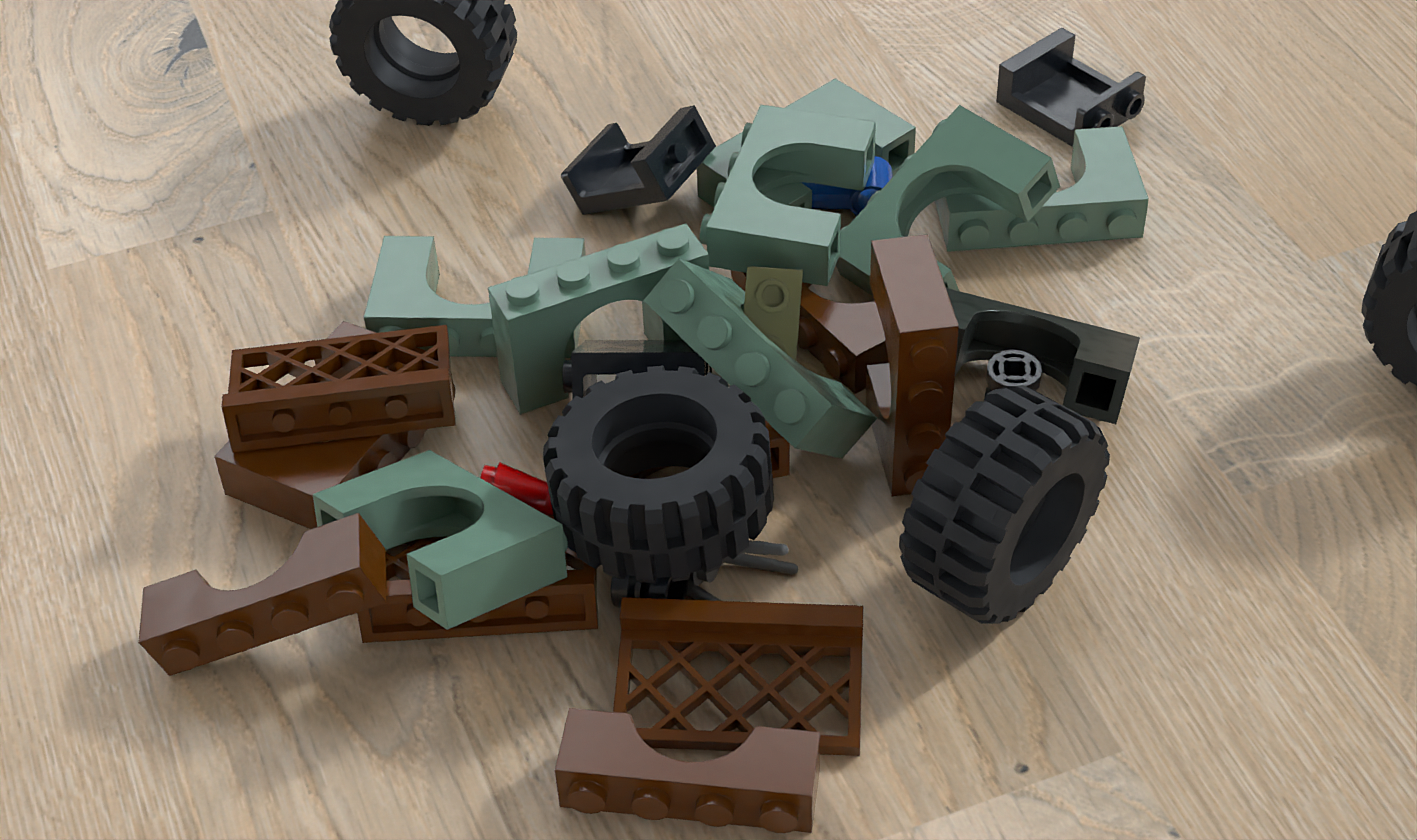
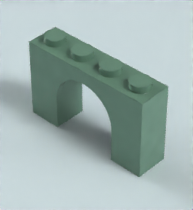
M836 78L785 107L875 121V156L883 158L891 165L893 176L899 171L904 160L908 156L915 154V126ZM743 132L715 147L697 167L698 197L714 207L718 184L720 182L726 183L728 179V167L732 153L740 152ZM802 183L785 184L764 194L767 198L781 204L812 209V190Z
M761 104L753 123L747 122L744 126L740 152H733L731 155L726 183L720 182L717 186L712 214L706 213L701 223L700 243L707 245L709 267L747 273V267L751 266L803 270L802 282L828 286L840 255L841 214L781 204L767 198L764 194L776 187L800 182L864 191L875 161L876 122Z
M959 105L947 119L937 124L932 135L915 154L908 156L904 160L899 171L891 180L870 197L866 207L848 226L840 230V255L836 263L840 275L873 296L870 286L871 241L907 237L911 225L918 214L932 202L948 195L959 193L980 195L1024 221L1029 222L1060 187L1053 160L1050 156ZM937 261L945 287L960 291L951 269Z
M1123 126L1075 130L1070 167L1075 184L1065 190L1055 192L1029 222L1024 221L993 201L976 194H952L936 200L935 204L947 252L1143 238L1149 198Z
M686 223L488 287L500 380L520 415L569 398V393H564L563 363L567 342L579 323L604 305L621 300L642 301L644 334L648 340H683L644 302V299L678 258L709 270V254Z
M384 236L364 314L366 329L380 333L447 325L450 356L497 357L490 302L483 304H460L448 301L436 294L440 272L434 236ZM534 238L527 275L568 260L586 256L584 238ZM581 322L572 332L567 342L565 358H571V353L578 347ZM433 346L417 347V348H420V349H423V350L427 351V350H429L430 348H432Z
M678 258L644 299V302L725 379L730 386L734 384L747 394L751 401L760 408L765 420L794 448L843 459L877 420V417L841 382L813 373L769 340L745 315V291L732 279Z
M431 450L313 494L317 527L359 513L385 547V551L417 539L447 537L407 554L413 607L447 630L567 577L565 559L567 538L561 523Z

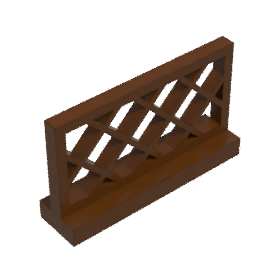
M447 325L232 350L228 394H223L221 406L232 453L456 426ZM433 346L423 354L412 351L417 347ZM378 353L367 361L359 358L362 354ZM324 359L313 367L304 364L309 360ZM395 361L405 364L404 367L396 372L385 369ZM269 365V367L258 374L245 369ZM342 367L351 371L340 379L331 376V374ZM287 374L296 377L284 386L276 383V381Z
M547 515L550 518L554 519L553 515ZM447 537L422 538L403 543L410 547L394 557L385 552L387 603L357 613L362 643L598 629L597 569L586 564L577 557L575 552L567 548L565 551L566 567L570 566L575 570H567L566 578L447 630L413 607L407 554ZM394 576H397V577L400 578L401 580H389V579L393 578Z
M622 598L620 610L621 636L613 712L627 713L648 697L666 715L651 728H636L640 737L649 747L734 751L748 739L755 729L746 719L768 701L789 720L781 728L814 732L818 731L808 721L826 706L832 704L848 720V736L820 734V755L860 756L864 606ZM633 649L660 650L670 662L646 679L632 665ZM704 651L719 652L731 664L707 682L689 663ZM764 653L779 654L791 665L770 684L750 666ZM823 656H849L850 671L832 686L811 668ZM681 671L698 690L674 708L659 693L657 688ZM741 673L759 693L736 710L718 690ZM801 675L821 695L798 713L779 692ZM630 680L637 686L631 693H629ZM848 688L849 703L840 696ZM709 699L727 719L712 731L696 730L685 717ZM676 725L679 729H671V728ZM738 728L741 732H732V731H733L734 729Z

